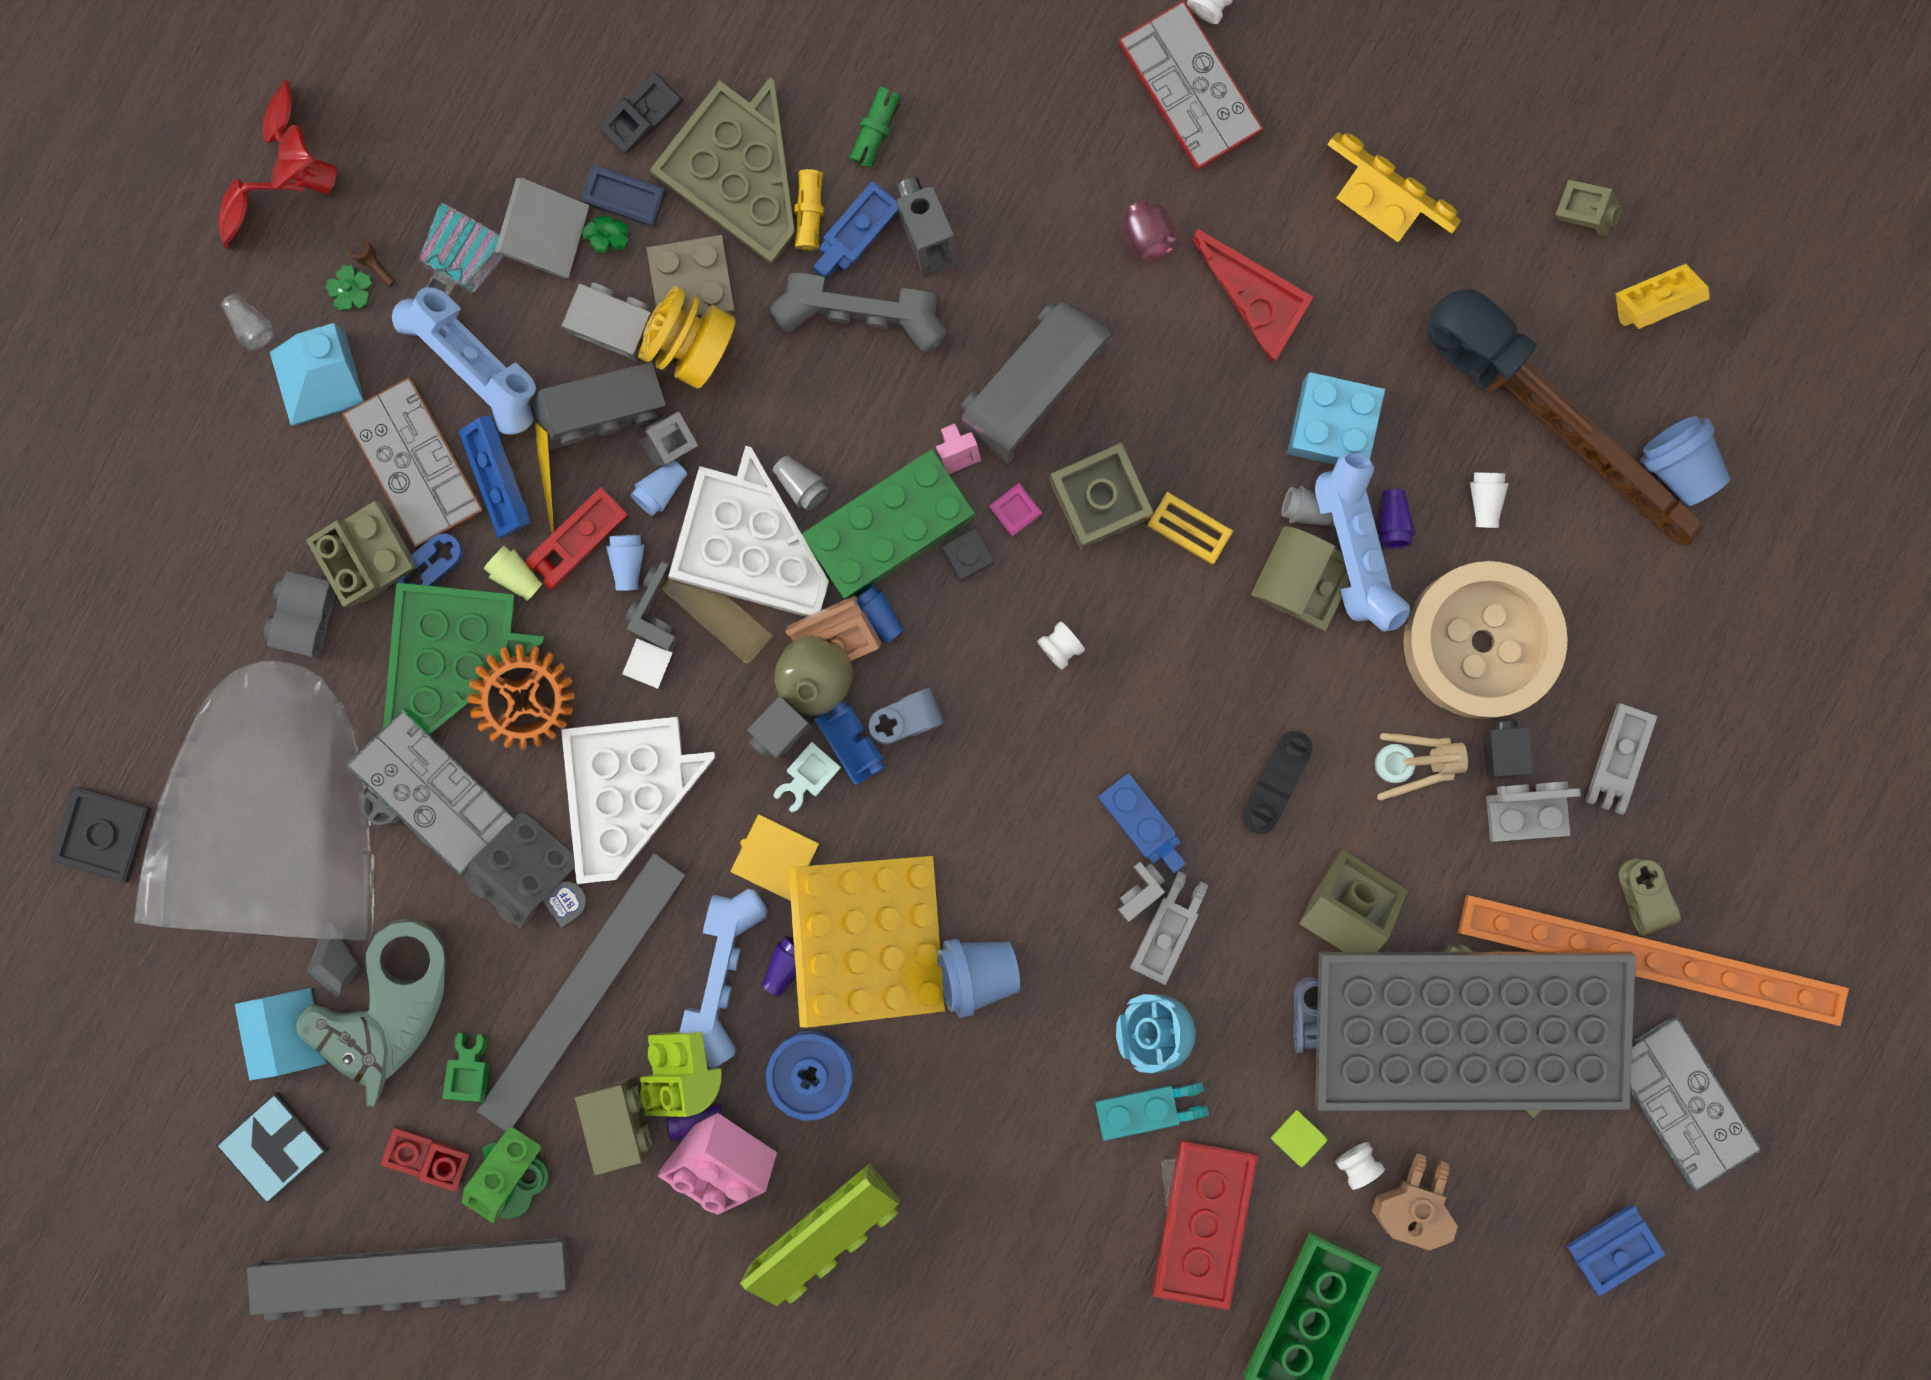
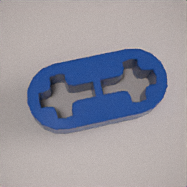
M444 533L432 537L414 552L412 557L418 566L417 571L422 570L426 565L429 566L421 575L423 580L421 585L435 586L453 571L463 560L464 548L459 540L452 535ZM443 543L447 546L453 544L454 547L450 550L453 557L450 560L442 557L434 564L432 563V560L440 554V550L437 548L439 544ZM410 574L404 576L397 582L407 583L411 578Z

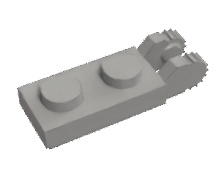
M1180 871L1174 877L1166 897H1162L1129 967L1166 985L1199 914L1196 913L1208 889V885L1200 881L1192 892V898L1187 909L1174 903L1186 882V874Z

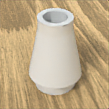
M1474 473V482H1470L1476 517L1475 527L1499 528V519L1509 483H1505V473Z

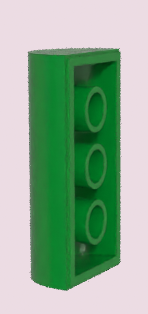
M1309 1232L1245 1369L1243 1378L1245 1380H1330L1382 1267L1336 1241L1320 1234Z

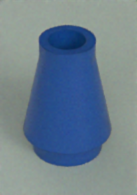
M873 584L857 596V603L861 610H864L876 634L885 643L890 642L904 630L883 590L879 591Z

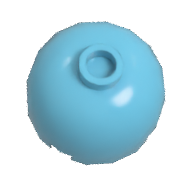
M1143 994L1131 999L1126 1004L1130 1006L1126 1009L1125 1014L1120 1015L1118 1018L1116 1040L1121 1055L1124 1059H1130L1132 1064L1136 1066L1134 1067L1136 1070L1146 1073H1162L1180 1066L1189 1057L1196 1040V1027L1193 1017L1181 1002L1171 996Z

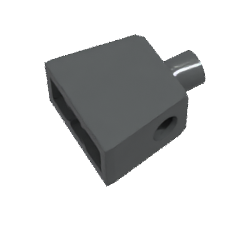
M917 177L907 178L900 182L897 188L901 198L896 201L900 220L923 277L958 264L954 234L933 187L923 189Z

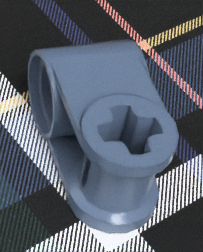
M926 688L873 713L868 729L874 741L887 745L911 735H919L941 726L945 722L931 688ZM885 716L887 721L894 720L896 722V726L892 728V736L886 737L884 732H876L875 727L880 724V717Z
M1316 977L1303 978L1294 988L1293 1041L1296 1053H1303L1304 1049H1317L1318 1004L1308 1006L1304 1002L1306 990L1310 987H1318V978Z

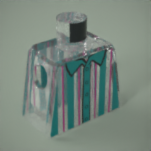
M441 202L419 259L426 268L434 272L426 287L439 289L448 296L455 285L469 293L475 292L504 258V255L495 252L500 235Z

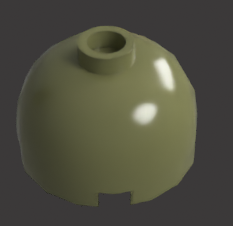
M818 636L798 638L787 645L776 663L774 677L778 696H781L799 714L810 716L827 714L836 708L848 694L853 678L850 658L842 647L834 642L830 644L827 641L820 640L821 637Z

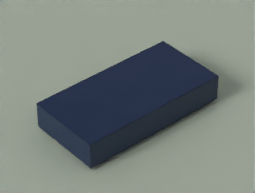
M592 165L580 201L594 208L654 227L666 195V190Z

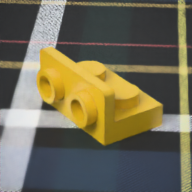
M1687 264L1615 293L1620 323L1623 326L1634 323L1638 329L1710 299L1709 287Z

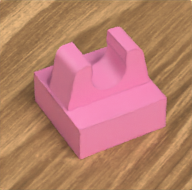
M955 423L941 429L945 443L936 446L940 462L948 474L981 462L978 445L972 432L960 436Z

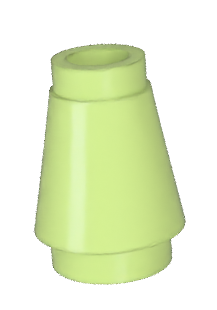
M503 546L483 568L490 574L488 578L520 597L522 596L527 601L542 586V583L515 549L510 551L507 547Z

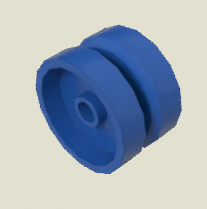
M820 1030L800 1031L786 1038L771 1055L766 1070L767 1090L774 1104L787 1116L803 1121L820 1120L836 1112L847 1099L854 1080L853 1059L846 1045L834 1035ZM809 1066L817 1069L816 1080L810 1081L805 1078L804 1070L807 1071Z

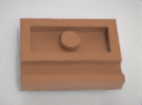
M856 595L790 624L785 630L793 641L802 637L818 636L821 637L820 640L827 641L830 644L834 642L842 647L850 661L879 649L881 641L867 615L857 603Z

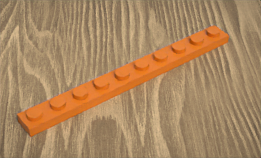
M1470 895L1465 897L1457 932L1534 952H1632L1635 954L1636 977L1841 1026L1849 988Z

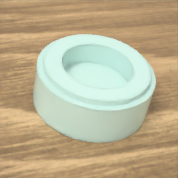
M1400 744L1383 747L1375 758L1377 774L1384 781L1390 783H1399L1407 780L1413 774L1415 765L1406 766L1404 760L1406 758H1414L1413 753L1407 747Z

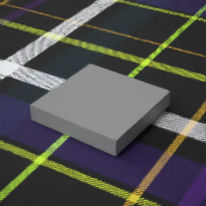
M516 178L495 252L560 278H569L590 205L524 178Z

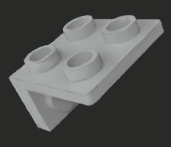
M1568 781L1535 784L1536 792L1529 791V784L1497 787V795L1486 796L1490 842L1570 836L1567 797L1581 796L1580 788L1569 789Z

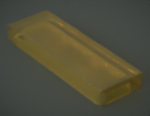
M671 579L661 588L663 592L748 666L774 637L725 594Z

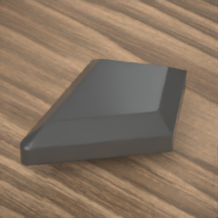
M328 920L323 926L307 972L333 995L338 997L362 969V966L332 920Z

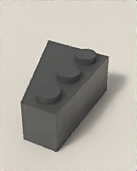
M649 362L541 389L531 409L534 416V424L536 422L547 432L548 450L550 451L596 435L604 436L615 433L621 427L635 423V426H644L657 420V416L662 412L666 404L653 364Z

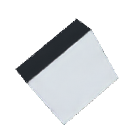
M636 639L622 674L660 689L674 653Z

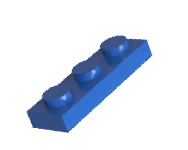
M492 416L479 417L459 430V434L497 537L511 536L529 525L531 521Z

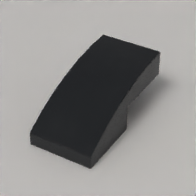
M653 72L629 99L623 98L598 127L627 154L658 128L681 105L684 99L658 73Z

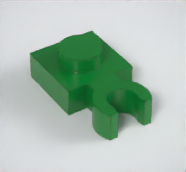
M458 1033L455 1038V1048L459 1053V1060H448L442 1099L485 1103L490 1064L480 1062V1057L488 1048L487 1036L477 1034L476 1045L472 1049H468V1035Z

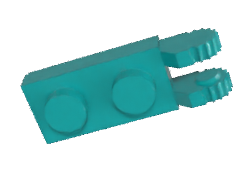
M1202 1082L1175 1087L1166 1085L1096 1100L1095 1106L1103 1141L1180 1125L1179 1122L1208 1116V1107L1201 1105L1177 1111L1174 1100L1175 1097L1194 1096L1203 1092Z

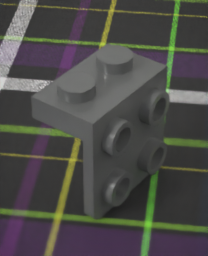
M521 813L472 859L463 879L475 895L481 898L485 897L493 904L498 914L505 921L514 923L522 929L531 920L539 904L575 869L574 854L528 814Z

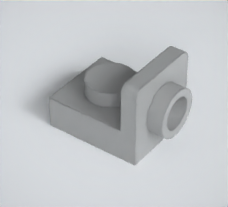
M1141 862L1133 866L1134 870L1147 885L1141 889L1136 884L1119 898L1123 905L1117 910L1127 922L1131 921L1165 893L1160 886L1165 880L1151 863L1146 867Z

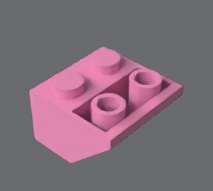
M716 1113L691 1128L662 1166L658 1177L669 1183L677 1192L684 1193L700 1203L705 1210L719 1215L766 1192L777 1152L719 1113Z

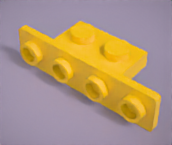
M1337 132L1329 141L1328 145L1358 166L1337 196V199L1395 241L1399 242L1420 212L1450 233L1456 230L1461 219L1456 216L1458 212L1452 205L1441 199L1436 202L1425 194L1427 190L1420 182L1411 177L1405 180L1394 172L1395 166L1389 160L1380 155L1373 157L1363 150L1364 144L1357 137L1350 133L1342 135Z

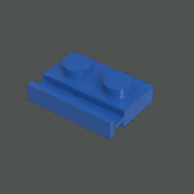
M1632 1204L1565 1245L1593 1291L1599 1297L1665 1256L1652 1232L1640 1217L1636 1207Z

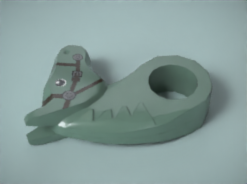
M416 918L393 920L374 935L366 952L370 992L369 1010L338 1013L327 1007L313 1004L308 1006L299 1015L296 1022L297 1034L305 1043L322 1055L342 1074L365 1086L366 1106L375 1108L386 1079L393 1075L413 1055L425 1038L434 1021L445 991V943L433 926ZM402 936L417 938L429 951L430 964L428 970L422 976L413 980L395 978L387 971L383 962V951L389 941Z

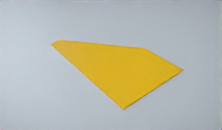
M535 422L537 457L551 533H553L548 435Z

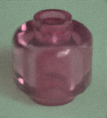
M1140 201L1127 209L1128 215L1122 220L1120 229L1130 253L1135 257L1144 258V261H1153L1168 254L1172 250L1171 244L1176 239V231L1165 207L1159 204H1149L1148 201Z

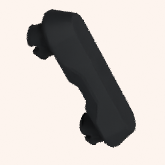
M1290 731L1284 734L1266 764L1243 814L1244 824L1252 833L1266 834L1273 830L1301 777L1313 750L1311 740L1303 732Z

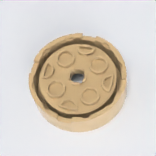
M1494 561L1475 562L1444 574L1427 586L1418 596L1410 612L1407 624H1405L1404 654L1413 680L1424 695L1434 704L1466 718L1491 719L1510 715L1530 707L1541 699L1553 686L1566 658L1567 627L1556 598L1537 577L1526 570L1507 563ZM1477 631L1486 632L1492 637L1491 648L1485 653L1478 652L1472 645V637Z

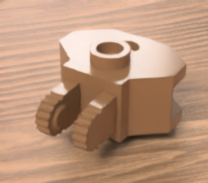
M1416 1153L1407 1180H1402L1400 1187L1377 1195L1372 1212L1384 1231L1391 1238L1430 1251L1453 1242L1458 1228L1444 1206L1446 1197L1443 1195L1450 1165L1440 1161L1435 1168L1430 1189L1420 1186V1181L1426 1168L1427 1157ZM1412 1222H1416L1414 1229L1408 1230L1409 1225Z

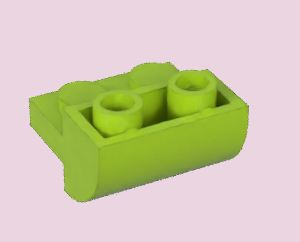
M702 1031L648 1035V1059L652 1065L653 1074L640 1077V1101L644 1107L645 1116L687 1117L698 1114L708 1108L718 1094L722 1073L721 1068H707Z

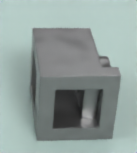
M679 411L646 427V436L639 439L654 467L666 465L698 446Z

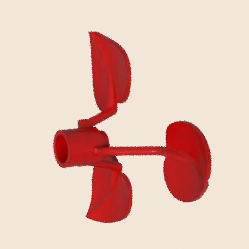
M285 79L271 98L262 123L264 141L271 144L276 138L280 143L278 157L272 170L271 182H246L243 184L242 180L235 179L227 188L220 204L218 217L219 234L224 248L230 249L229 242L233 239L243 222L247 208V194L250 191L295 190L303 193L304 189L308 188L327 195L334 186L337 175L336 166L313 158V154L308 151L300 127L291 125L285 133L283 131L288 124L291 112L289 80Z

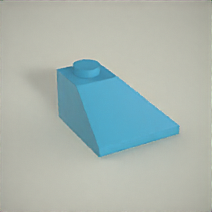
M335 323L298 333L270 352L291 426L349 410L365 401L346 333Z

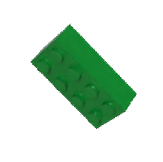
M931 449L803 532L802 536L845 600L854 595L858 596L871 585H875L973 521L975 513Z

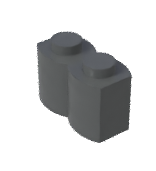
M286 571L283 579H278L273 593L274 601H277V608L274 615L268 617L264 626V638L267 639L268 647L315 659L320 658L327 636L328 623L337 597L329 581Z

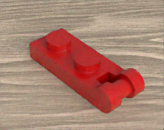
M600 487L526 559L525 563L532 571L537 570L545 578L543 583L553 591L629 515ZM555 551L564 559L557 567L548 560Z

